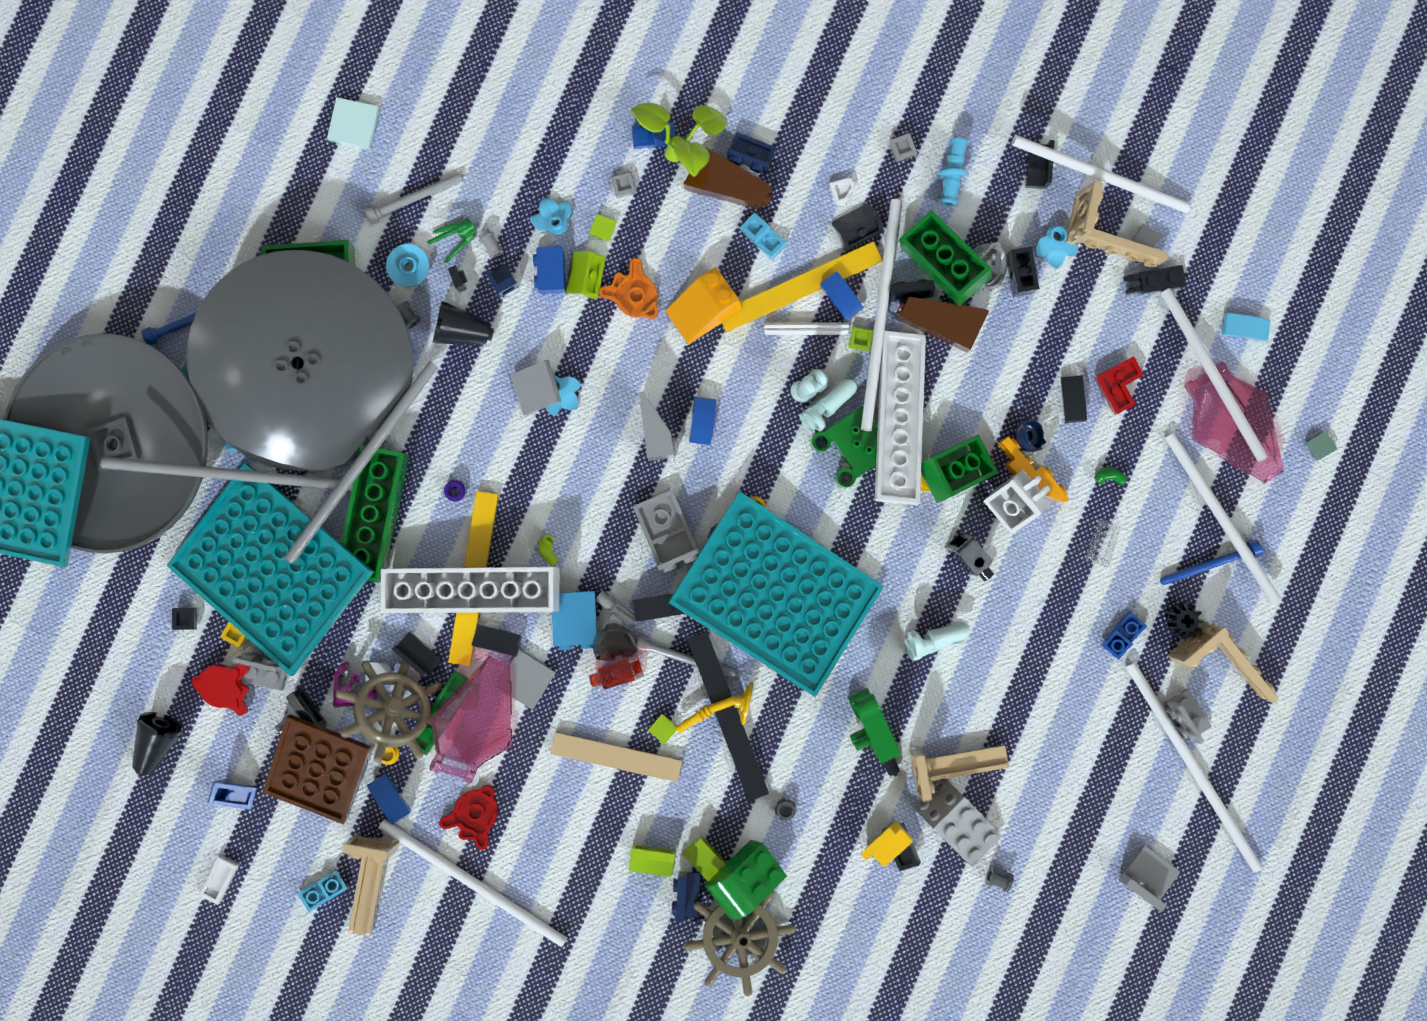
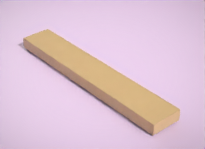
M555 732L550 752L553 755L678 782L683 761L560 732Z

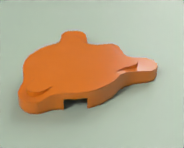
M633 258L630 261L629 274L627 276L618 272L615 274L611 285L603 286L599 290L601 298L613 301L629 317L653 320L658 316L657 289L654 283L644 275L642 262L639 258Z

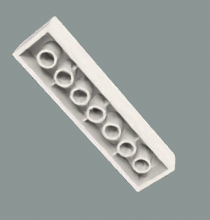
M559 567L381 569V613L559 612Z

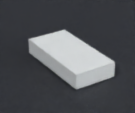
M221 854L218 855L199 896L217 905L220 904L240 863Z

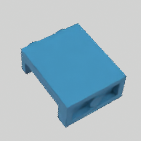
M596 591L559 593V612H552L553 647L559 646V650H571L572 645H581V649L594 648V644L599 643L597 637Z

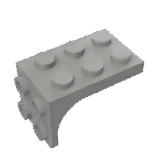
M673 489L633 506L655 558L658 570L663 569L666 573L677 568L676 563L684 560V563L687 564L697 559L696 555L699 554V550Z
M941 779L934 785L935 793L931 794L932 800L923 802L920 799L914 809L973 867L1003 836L947 779Z

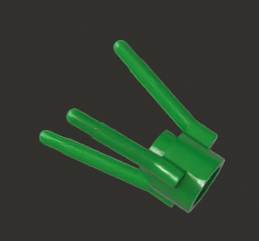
M467 217L464 220L461 219L434 230L433 234L444 233L428 240L427 244L430 245L456 232L461 239L465 237L444 260L445 263H448L468 242L474 240L473 234L477 231Z

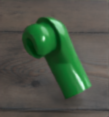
M1105 467L1097 471L1094 479L1099 484H1103L1105 480L1112 479L1122 486L1128 477L1114 467Z

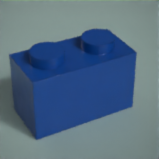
M536 247V254H533V265L537 267V275H534V287L538 288L540 294L566 293L565 252L563 247Z

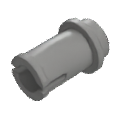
M487 229L478 235L480 238L479 242L483 243L491 258H494L503 253V249H501L494 238V232H490Z

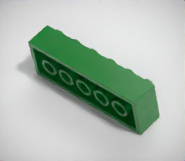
M361 445L359 455L362 453L366 446ZM380 448L353 482L341 540L342 545L374 571L367 581L381 583V569H387L409 459L408 454Z

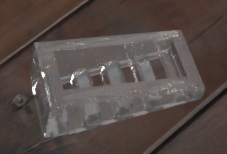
M1099 519L1085 559L1104 567H1109L1121 526ZM1103 526L1112 529V534L1102 531ZM1100 535L1110 538V541L1100 539ZM1098 543L1106 545L1107 549L1097 547ZM1096 551L1103 553L1104 557L1095 555Z

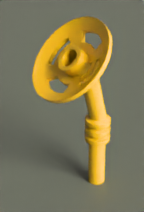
M754 682L748 684L742 695L732 696L708 706L706 704L703 705L704 708L700 707V711L696 710L695 714L675 726L677 732L680 734L697 722H703L704 718L707 719L708 715L712 716L713 712L735 705V708H739L740 721L745 726Z

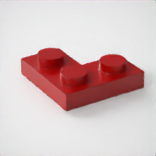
M1133 356L1094 377L1114 415L1136 405L1126 385L1144 376V373Z

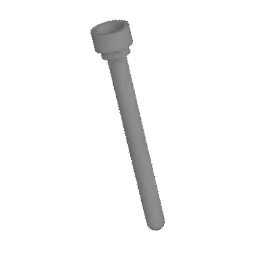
M455 174L379 208L377 206L367 207L364 209L370 224L373 225L380 222L379 219L387 213L461 182L463 176Z
M639 635L635 652L643 654V652L648 653L649 651L697 666L693 656L653 644L651 640H647L648 637ZM720 665L725 676H736L737 672L735 669Z

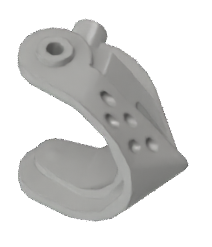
M997 242L979 245L973 251L992 268V278L985 283V287L987 289H995L1002 283L1006 275V251L1003 245ZM995 253V264L992 265V254Z

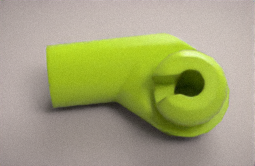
M545 534L539 540L538 553L553 567L559 559L552 552L553 537Z

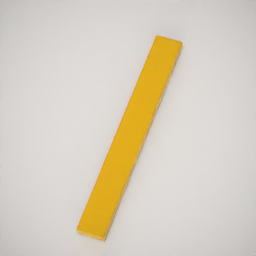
M874 241L740 302L742 310L722 323L725 332L728 333L822 290L820 284L836 271L843 279H846L882 263L883 260Z
M476 491L464 568H487L498 494ZM480 612L456 613L448 663L471 666L474 646L471 645Z

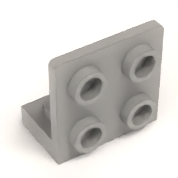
M253 652L248 654L242 653L241 656L233 658L234 663L250 666V671L241 679L242 682L280 691L284 689L287 673L271 659L261 658V654Z
M1185 689L1165 701L1164 703L1167 706L1165 710L1171 720L1177 722L1179 726L1177 730L1182 738L1199 744L1204 743L1205 741L1200 734L1212 726L1189 689Z
M1143 846L1119 878V881L1162 912L1167 905L1161 901V898L1180 871L1147 846Z

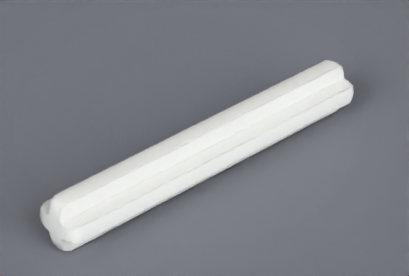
M849 323L764 324L765 335H847L849 333Z

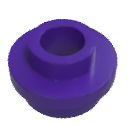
M458 480L449 481L444 487L445 497L452 502L462 500L466 494L464 484ZM454 487H457L459 489V493L457 495L452 494V489Z

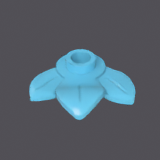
M543 198L539 204L540 213L530 217L532 225L539 231L548 230L552 235L559 236L564 234L568 227L567 220L572 214L571 205L567 200L558 205L551 198Z
M1054 225L1047 230L1046 236L1038 240L1035 253L1036 257L1046 256L1048 263L1053 268L1058 269L1063 264L1066 255H1077L1076 243L1074 245L1066 243V229L1060 225ZM1054 233L1058 235V240L1054 239Z
M554 376L555 382L558 385L561 402L546 407L547 411L552 416H556L561 407L566 410H577L579 403L574 392L581 387V384L573 377L568 376L561 379Z

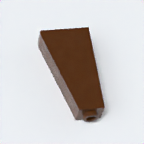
M707 147L705 148L710 155L708 163L695 177L689 173L683 183L686 191L761 210L763 205L768 206L773 198L771 194L772 186Z
M909 297L906 302H901L896 313L900 314L897 319L898 321L968 353L978 336L989 310Z

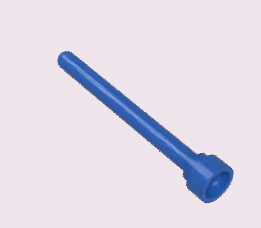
M196 313L157 329L155 327L141 330L142 337L147 344L154 345L158 343L161 336L192 324Z
M1257 539L1247 542V546L1255 558L1263 556L1262 546ZM1234 551L1163 576L1160 579V583L1167 585L1241 559L1238 551Z

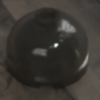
M617 623L605 625V629L600 630L595 635L593 641L594 657H596V660L611 661L616 660V656L622 655V658H627L637 653V644L633 633L625 627L618 626Z

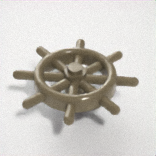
M403 659L398 673L386 672L378 675L369 661H363L361 666L369 680L363 684L358 694L341 689L336 692L337 698L354 703L353 716L355 723L344 728L341 731V736L346 738L360 731L369 741L377 744L374 755L376 763L382 762L386 747H401L407 744L417 759H421L424 753L416 739L421 735L427 724L442 729L448 725L446 720L430 716L431 706L428 696L439 691L442 688L441 683L436 682L423 688L419 682L407 675L409 664ZM383 685H394L391 697ZM403 688H405L412 695L401 700V693ZM375 689L382 701L366 696ZM415 702L418 703L419 712L406 709L407 706ZM364 706L380 711L366 717ZM403 717L418 721V723L410 731ZM378 722L382 727V731L380 732L375 729L372 724ZM394 722L401 735H390Z
M774 890L753 910L744 925H742L741 918L733 920L734 927L721 918L725 912L720 905L712 911L701 902H694V909L705 916L707 920L704 924L702 939L685 942L683 947L686 951L704 948L708 959L714 965L704 981L707 987L712 986L722 972L729 976L741 977L744 995L749 997L752 995L750 976L760 972L767 965L780 974L786 973L787 968L773 956L776 952L778 936L792 934L796 931V927L793 924L776 927L773 918L767 912L766 907L775 896ZM759 917H761L766 929L750 931ZM714 926H718L728 935L712 938ZM768 938L765 951L751 940ZM730 944L719 958L713 947ZM746 948L759 957L757 961L748 965ZM736 950L740 967L727 964Z

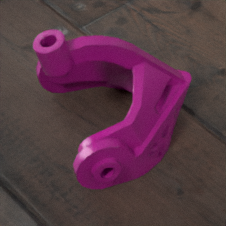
M347 661L337 668L334 675L333 706L335 708L353 706L354 704L353 702L336 697V692L340 690V679L348 669L349 663ZM356 673L352 674L350 682L343 690L349 691L354 683L360 681V676ZM373 689L366 697L374 699L377 696L376 690Z

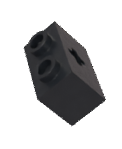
M1032 246L1010 250L1007 253V268L1012 296L1018 297L1034 294L1040 288Z

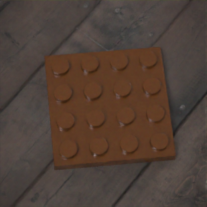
M289 714L285 719L262 793L344 825L347 821L371 746L350 737L344 738L340 733Z

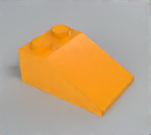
M714 267L697 278L665 312L689 345L741 311L742 307L739 298L719 270Z

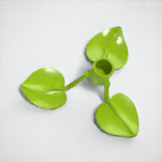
M641 103L634 106L630 111L640 125L648 131L661 132L664 128L666 129L665 143L667 148L664 156L671 162L680 161L693 177L706 166L710 155L703 145L698 142L690 143L689 139L699 127L705 133L715 135L722 132L727 125V118L720 111L710 106L701 105L693 111L692 117L697 124L685 139L680 136L670 138V125L667 123L670 120V114L665 108L655 103Z

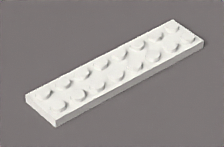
M884 331L880 362L875 501L912 505L920 503L926 335Z

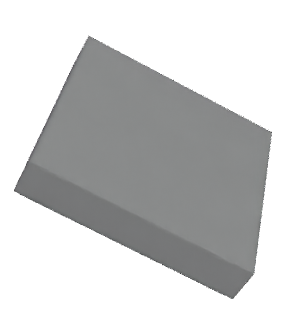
M543 360L511 374L523 415H529L561 402L549 360Z
M518 650L517 657L513 658L496 688L533 710L556 672L525 652Z

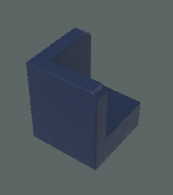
M506 265L492 273L489 270L485 272L500 298L519 288Z

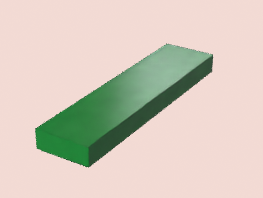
M455 670L432 705L430 716L446 720L449 723L474 681ZM427 724L421 735L416 739L424 755L427 756L444 729Z

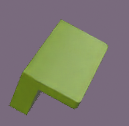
M591 251L573 252L566 294L598 299L606 257Z
M702 835L683 851V855L707 881L727 863Z
M632 844L629 871L671 877L675 850Z

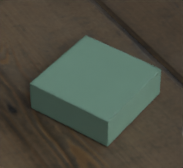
M1323 431L1305 442L1316 461L1337 450L1327 431Z

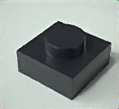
M456 265L448 268L455 289L458 292L467 290L465 283L468 280L464 270L460 271Z
M172 608V630L197 629V608Z

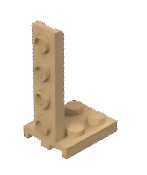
M1094 181L1075 195L1066 243L1074 245L1080 242L1086 244L1088 248H1099L1105 250L1107 254H1118L1124 256L1129 261L1143 262L1148 267H1156L1167 261V253L1094 229L1099 218L1098 206L1103 198V192H1101L1103 183Z
M1205 622L1200 626L1201 632L1195 631L1196 637L1192 638L1189 636L1167 655L1172 662L1190 669L1199 665L1207 653H1211L1219 647L1260 698L1267 699L1272 703L1279 699L1274 693L1275 688L1268 681L1262 679L1260 676L1262 672L1255 665L1249 663L1247 660L1249 658L1248 655L1241 648H1237L1234 644L1235 639L1225 627L1220 629L1215 624L1210 625L1208 622Z
M1005 745L926 758L918 749L908 750L912 763V774L915 780V791L923 802L932 800L931 794L935 793L934 780L1009 767Z
M356 834L343 844L342 853L348 854L350 858L361 859L348 933L371 936L385 861L398 851L399 841L388 842L382 841V838L373 837L371 839Z

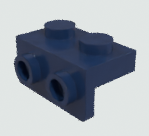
M736 132L731 147L728 149L727 158L735 165L741 166L744 164L749 166L750 170L756 173H767L776 147Z
M679 871L678 879H673V892H677V901H672L671 914H676L675 921L684 922V917L698 916V911L694 909L693 904L699 901V872Z

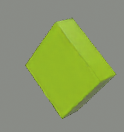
M596 214L589 235L610 243L617 221Z
M852 326L848 348L870 352L874 330Z
M662 713L648 731L665 745L676 732V725Z

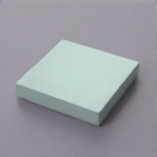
M336 97L327 136L328 141L371 150L380 108Z

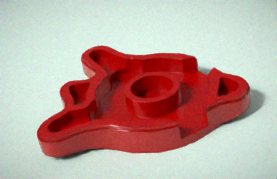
M215 664L193 678V687L207 704L217 708L231 709L239 716H243L248 712V706L244 698L250 688L248 685L243 684L241 679L250 671V666L237 664L230 667L224 664Z
M484 785L479 789L464 793L456 802L454 810L439 820L440 827L442 829L459 827L460 832L458 836L461 840L471 839L475 842L477 848L480 850L486 849L489 846V830L498 817V805L494 797V788L491 785Z

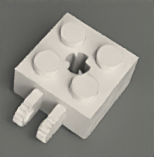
M1023 469L997 487L983 501L1011 534L1037 518L1051 504V501L1045 496L1051 490L1047 485L1039 489L1037 484L1042 478L1037 475L1031 479Z

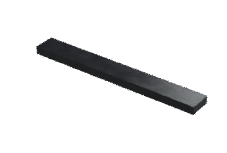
M704 631L687 638L711 704L732 697L708 632ZM733 705L716 711L715 715L748 801L750 802L768 795L769 791L744 726L741 724L737 708Z

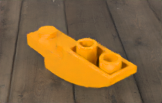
M1008 436L998 443L1011 460L1005 467L1013 476L1022 469L1031 479L1039 475L1042 478L1037 484L1039 489L1047 485L1051 489L1045 494L1048 499L1059 503H1065L1070 500L1067 496L1068 491L1062 484L1058 485L1053 479L1055 477L1053 472L1048 467L1044 468L1043 465L1034 469L1033 461L1029 456H1024L1019 450L1021 447L1014 438L1010 439Z

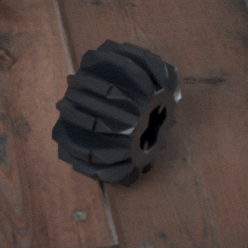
M1182 602L1180 606L1174 604V611H1167V614L1171 617L1166 618L1164 621L1171 623L1167 630L1173 631L1174 637L1180 636L1181 639L1186 640L1188 635L1192 638L1196 637L1195 631H1202L1198 624L1205 621L1198 619L1202 612L1195 611L1196 606L1194 604L1188 606L1187 602ZM1182 618H1186L1187 623H1182Z

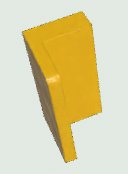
M895 821L860 854L865 860L873 855L885 867L914 840Z

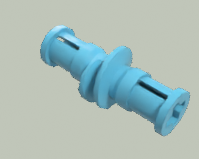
M951 138L949 140L951 147L947 158V165H944L943 170L939 173L940 177L944 179L942 199H939V204L943 206H958L957 195L958 189H960L961 175L968 174V171L962 169L965 161V149L969 145V141L962 138Z

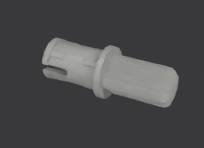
M601 591L596 598V603L608 610L610 615H615L627 625H631L635 620L634 613L621 605L620 600L617 602L606 594L605 591Z

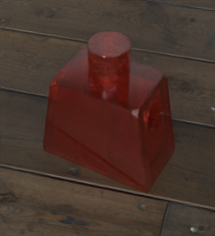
M635 655L597 668L598 672L590 674L589 680L592 687L602 685L603 689H608L635 681L644 676L639 657Z

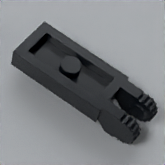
M1183 265L1143 271L1123 277L1124 282L1139 280L1140 287H1131L1125 290L1126 295L1148 294L1165 291L1169 288L1172 290L1186 286Z

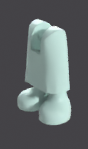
M820 369L812 370L802 381L794 382L791 386L792 397L801 403L812 402L816 394L822 395L826 391L829 381L827 374Z
M843 380L827 395L815 402L812 407L800 413L799 417L803 425L813 434L822 431L825 428L822 416L825 418L832 416L842 404L849 400L857 390L856 383L852 380Z
M958 622L943 628L928 630L924 639L915 630L908 632V638L904 639L907 654L911 660L915 661L929 653L932 654L943 648L962 643L969 634V626L964 622Z

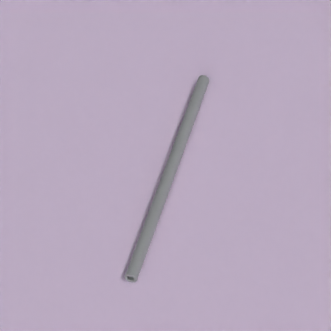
M430 361L287 552L284 557L287 561L294 564L438 369L435 364Z
M102 457L101 468L326 489H335L342 480ZM353 484L347 491H352Z

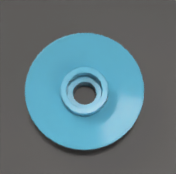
M413 244L397 246L390 252L386 261V270L393 282L403 287H413L420 284L427 277L430 268L426 253L420 247ZM408 264H413L412 270H406Z

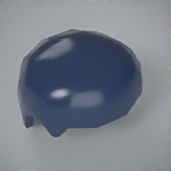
M1028 419L1021 422L1017 427L1015 438L1024 451L1036 452L1043 450L1041 447L1046 444V440L1044 439L1042 425L1039 422Z

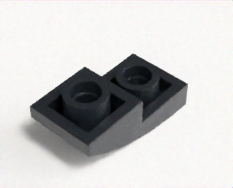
M1083 375L1061 377L1060 384L1065 423L1087 421Z
M477 624L471 646L517 657L522 636Z

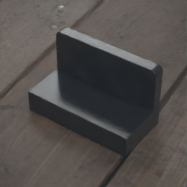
M1050 140L1047 144L1041 145L1054 149L1055 140ZM1027 151L1025 188L1047 189L1052 183L1053 161Z
M869 203L831 222L832 227L839 234L842 246L846 251L884 232L879 214Z
M411 631L407 633L398 645L392 648L399 657L424 678L430 676L443 661L438 654Z

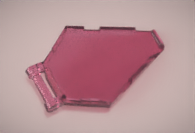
M1221 361L1215 366L1264 448L1268 458L1260 462L1256 460L1214 385L1202 393L1198 391L1199 387L1210 381L1207 373L1194 381L1190 380L1184 384L1185 389L1193 399L1192 440L1205 448H1210L1219 454L1220 458L1247 475L1250 474L1266 484L1284 472L1267 392L1231 375L1227 365Z
M489 656L430 718L436 755L430 764V771L447 773L463 778L465 782L471 783L480 766L512 746V729L510 724V715H512L511 663ZM444 758L469 765L467 770L442 762Z

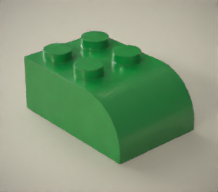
M979 434L921 462V473L936 503L951 498L998 473Z
M750 840L705 884V887L730 919L735 920L755 910L787 875L762 842Z

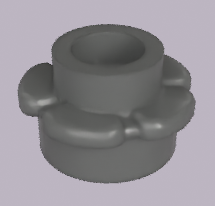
M781 799L777 802L775 814L781 820H788L795 816V803L792 800Z

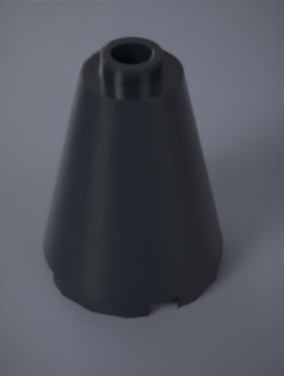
M441 301L432 343L487 344V340L492 341L494 328H490L491 323L448 302Z
M157 712L140 714L137 720L132 768L138 775L147 776L154 773L180 737L182 724L171 716L164 714L163 718L156 716Z

